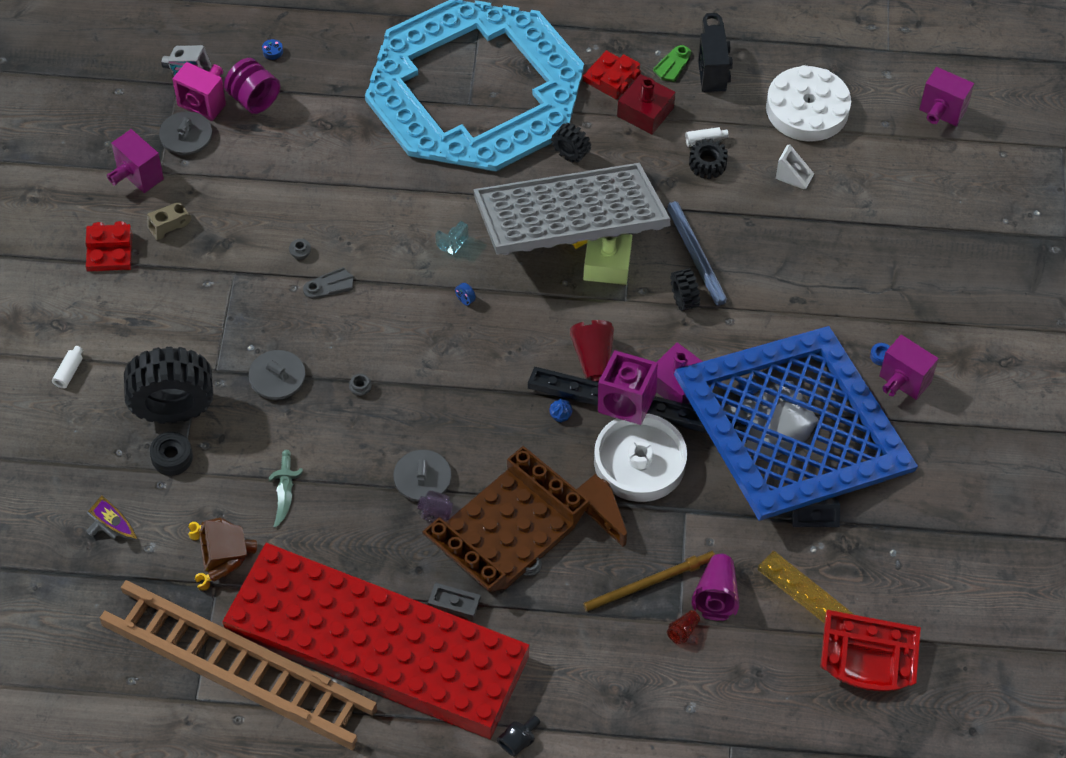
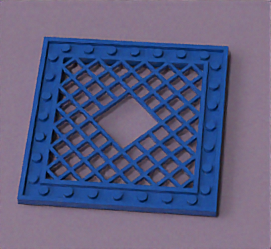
M830 326L678 368L674 372L675 378L759 521L915 472L918 467ZM807 357L805 363L798 360ZM810 358L822 362L820 369L809 365ZM788 362L787 368L779 366ZM791 364L802 367V373L799 374L791 371ZM825 364L831 373L823 370ZM769 368L767 374L760 371ZM772 369L784 373L783 379L771 376ZM806 370L817 373V379L814 380L804 376ZM750 373L748 380L740 377ZM753 374L765 379L763 386L751 381ZM787 375L799 379L797 386L785 381ZM821 375L833 380L831 386L819 382ZM731 379L729 385L721 383V381ZM734 380L746 385L744 391L732 387ZM768 380L780 385L778 392L766 387ZM802 381L814 385L812 392L800 387ZM836 382L841 390L834 388ZM714 386L726 390L725 396L713 393ZM749 386L761 391L759 397L747 393ZM783 386L795 391L793 398L781 393ZM817 387L829 391L827 398L815 393ZM729 392L741 396L740 402L728 399ZM764 392L776 397L774 403L762 399ZM798 392L810 397L808 404L796 399ZM832 393L844 397L842 404L830 399ZM744 398L757 402L755 408L743 405ZM779 398L821 415L811 445L768 429ZM813 398L825 403L823 410L811 405ZM847 400L851 404L852 408L845 405ZM725 403L737 408L735 415L723 410ZM759 404L772 408L770 414L758 411ZM828 404L840 409L838 416L826 411ZM740 409L752 414L750 421L738 417ZM843 410L855 415L853 422L841 417ZM755 416L767 420L765 427L753 423ZM824 416L836 421L834 427L822 423ZM858 417L864 426L856 423ZM735 422L748 426L746 432L734 429ZM839 422L851 427L849 433L837 429ZM754 428L763 432L761 439L749 435L750 429ZM820 428L832 432L830 439L818 435ZM854 428L866 433L864 439L852 435ZM769 434L778 438L776 445L764 441L765 435ZM835 434L847 438L845 445L833 441ZM869 435L871 436L874 443L867 441ZM746 439L758 444L756 451L744 447ZM781 440L793 444L791 451L779 447ZM818 440L828 444L826 451L814 447L815 441ZM850 440L862 444L861 450L857 451L848 447ZM761 446L774 450L772 456L769 457L759 453ZM796 446L808 450L807 456L804 457L794 453ZM831 446L843 450L841 457L829 453ZM865 446L877 450L876 456L872 457L863 453ZM779 452L789 456L787 463L775 459L776 453ZM814 452L824 456L822 463L811 460V453ZM846 452L858 456L857 462L853 463L844 459ZM757 458L769 462L768 468L764 469L755 465ZM792 458L804 462L802 470L790 465ZM827 458L839 463L837 470L825 465ZM772 464L784 468L782 476L770 471ZM807 464L819 468L817 476L805 471ZM788 470L800 475L798 482L786 478ZM768 476L780 481L778 488L766 484Z

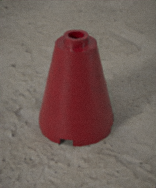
M591 320V325H584V322L577 323L570 328V337L584 376L588 380L599 382L611 358L614 327L611 322L605 320Z

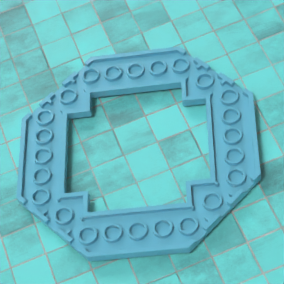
M448 0L386 30L384 42L381 45L377 63L370 78V85L365 94V101L408 156L498 171L553 142L551 141L552 135L563 123L570 124L584 70V63L540 11H520L518 7L506 5L496 7L491 6V3L476 0L475 3L463 0ZM474 29H478L487 41L506 33L546 81V83L532 89V95L540 105L474 138L462 124L444 133L404 83L418 75V69L411 60Z

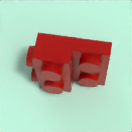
M606 50L583 75V82L617 100L641 74L640 63L624 54L619 58Z
M122 221L115 222L114 225L95 222L92 226L86 227L87 271L131 270L133 234L130 224Z

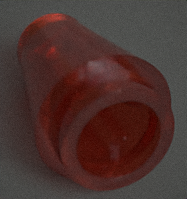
M690 610L673 621L668 626V637L676 644L686 642L700 621V616L697 612Z

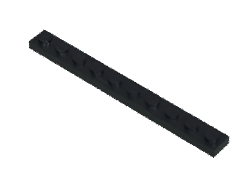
M534 366L528 380V389L598 406V382ZM657 396L654 397L647 414L661 417L672 425L707 433L692 405ZM735 422L733 428L745 433L748 426Z

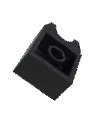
M706 13L702 21L703 33L700 35L698 52L702 92L726 91L727 83L731 82V71L729 69L733 68V59L728 55L731 50L730 41H726L722 17L718 13ZM711 18L716 19L718 25L708 26L707 20Z

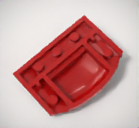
M826 610L820 667L836 679L866 690L894 691L908 685L912 686L917 681L921 627Z

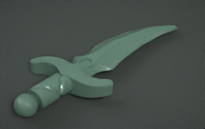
M289 450L282 452L281 470L273 472L269 477V482L280 478V483L276 488L278 507L274 528L279 526L289 511L292 501V479L298 478L303 472L302 468L298 471L290 470L291 452Z

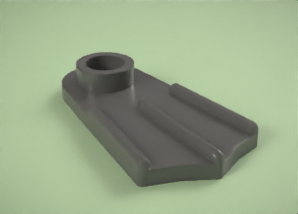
M342 267L308 281L303 287V292L306 297L315 299L352 291L354 277Z

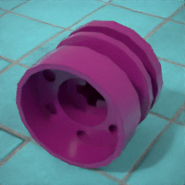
M245 58L230 69L224 81V88L229 95L236 101H239L251 114H258L269 108L276 100L280 91V81L269 71L265 70L255 59Z

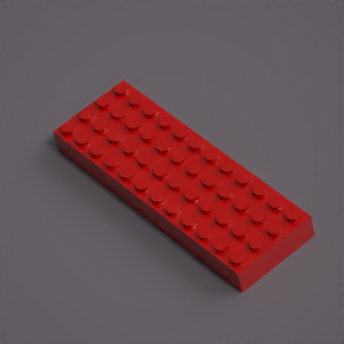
M267 542L222 621L225 629L286 659L490 740L529 658V644Z

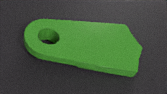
M684 45L675 47L653 68V72L661 80L675 82L690 59L691 50Z

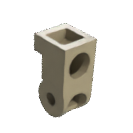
M174 203L147 214V228L157 241L165 238V233L176 228H183L191 221V215L181 203Z

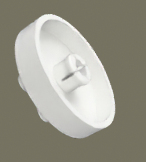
M803 65L788 69L773 80L768 90L766 111L774 127L786 136L801 141H820L834 136L845 126L851 107V96L845 83L829 70Z
M646 414L641 425L616 418L602 429L596 440L594 451L596 474L600 479H605L610 484L613 494L620 498L636 502L657 500L672 492L684 476L687 461L685 441L676 427L661 417Z

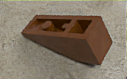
M595 474L576 490L590 500L585 512L624 547L627 541V531L613 491L605 479H600Z

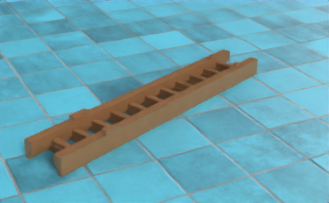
M127 580L121 586L122 593L138 601L126 619L123 620L107 611H104L100 616L103 627L352 751L357 742V735L343 729L351 718L354 708H357L370 715L377 712L376 702ZM150 606L158 610L146 630L136 626L147 607ZM168 616L179 620L166 640L156 636ZM191 626L199 630L188 649L184 650L176 645L188 627ZM211 636L221 642L209 660L206 661L197 655ZM231 646L241 652L229 671H226L216 665L228 647ZM252 656L262 662L250 681L238 677L237 674L248 657ZM270 666L283 672L271 692L258 686ZM292 676L304 683L293 701L289 702L279 697ZM315 687L325 692L314 712L311 713L300 706L311 688ZM333 697L347 703L334 724L321 718Z

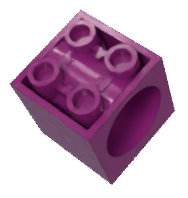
M614 350L598 382V413L641 425L657 393L658 362Z

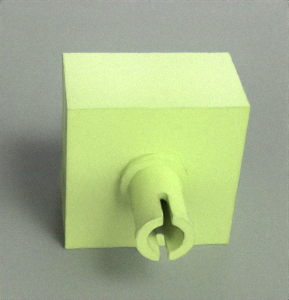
M621 234L618 237H601L594 241L588 240L583 280L627 285L632 234Z

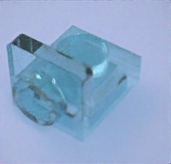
M460 221L456 227L451 228L448 235L438 230L435 233L436 245L442 251L455 255L468 239V224Z

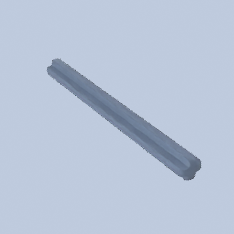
M676 201L669 203L667 210L715 305H724L727 297L679 203Z

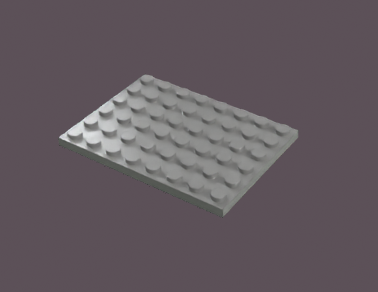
M640 163L473 189L474 198L497 255H509L516 251H532L534 248L541 247L552 248L565 243L575 244L583 240L594 241L601 237H618L626 233L637 234L650 229L661 230L664 227L670 226V217Z

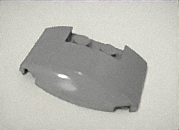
M786 381L788 383L795 385L793 381ZM775 383L774 387L770 389L778 392L780 385ZM783 386L781 393L793 398L795 391ZM765 392L762 396V399L774 403L776 398ZM798 392L796 399L807 403L802 394ZM779 398L768 429L804 443L811 436L815 426L817 427L819 420L813 411ZM745 399L742 404L754 409L757 402ZM759 404L758 411L768 415L772 409L762 404ZM727 405L723 410L735 415L737 408ZM741 409L738 417L751 419L752 416L751 413ZM755 416L753 423L765 427L767 420ZM751 428L749 435L761 439L763 432ZM766 434L764 441L776 445L778 438ZM747 440L744 447L756 451L758 444ZM781 440L779 447L791 451L793 444ZM761 446L759 453L771 457L774 450ZM777 452L776 456L782 455V453Z

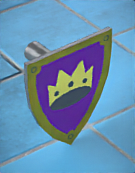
M101 495L87 512L95 520L87 529V533L93 537L102 529L113 539L119 535L127 539L136 540L134 531L125 517Z

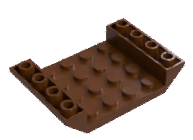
M522 446L507 459V470L447 522L439 517L423 530L422 534L487 591L506 589L526 572L527 567L531 568L537 562V558L541 559L574 530L590 500L526 447Z

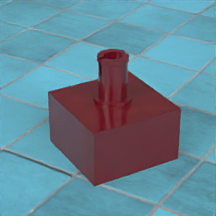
M640 74L618 100L617 117L652 135L674 109L676 92L655 82L652 78H647Z

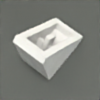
M789 144L778 161L776 179L798 188L806 189L814 173Z

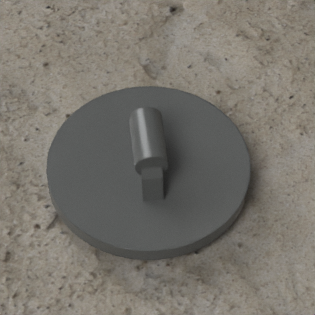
M190 111L179 112L171 115L162 123L159 137L163 147L169 152L178 155H191L203 150L210 143L212 127L208 119L199 113Z
M272 350L261 354L253 361L249 369V382L252 389L258 395L267 399L280 400L288 398L298 392L305 381V368L302 361L295 354L284 350Z
M412 451L404 455L397 462L393 473L394 484L399 493L409 500L416 502L432 501L437 499L436 496L438 498L442 496L448 489L451 482V469L446 459L434 451Z

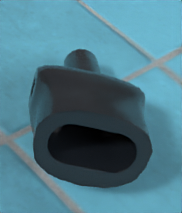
M534 715L524 725L517 721L512 722L497 738V743L508 754L515 757L520 751L534 742L535 737L531 731L541 723L539 718Z

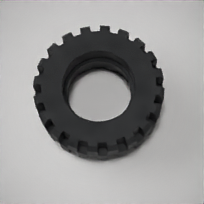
M171 346L163 349L158 347L153 348L149 352L146 350L140 356L136 355L125 367V404L138 418H145L148 422L156 421L159 424L171 422L173 424L178 423V421H189L192 417L196 418L202 412L204 413L213 401L211 366L201 354L198 355L193 350L187 351L182 347L173 348Z

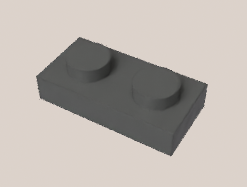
M435 582L428 605L450 614L474 620L481 595Z

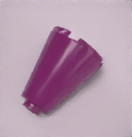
M716 554L711 557L692 595L691 604L693 609L702 612V617L714 621L727 620L730 615L734 614L735 616L739 610L740 601L734 561L726 554Z

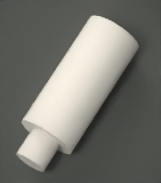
M718 127L686 132L685 137L687 146L692 147L693 144L696 145L697 141L702 143V139H706L707 142H709V139H713V143H715L717 140L721 142L722 139L728 138L729 135L728 130H720Z
M75 346L73 350L67 352L52 379V383L57 387L67 388L83 359L81 356L83 349L81 347Z

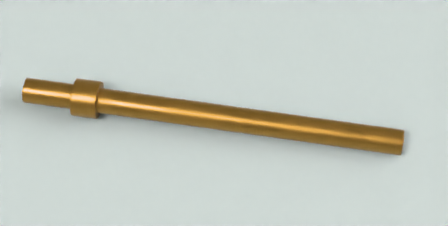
M710 551L698 557L695 555L689 557L681 564L584 602V608L588 612L686 571L693 572L698 570L701 565L708 563L715 553Z

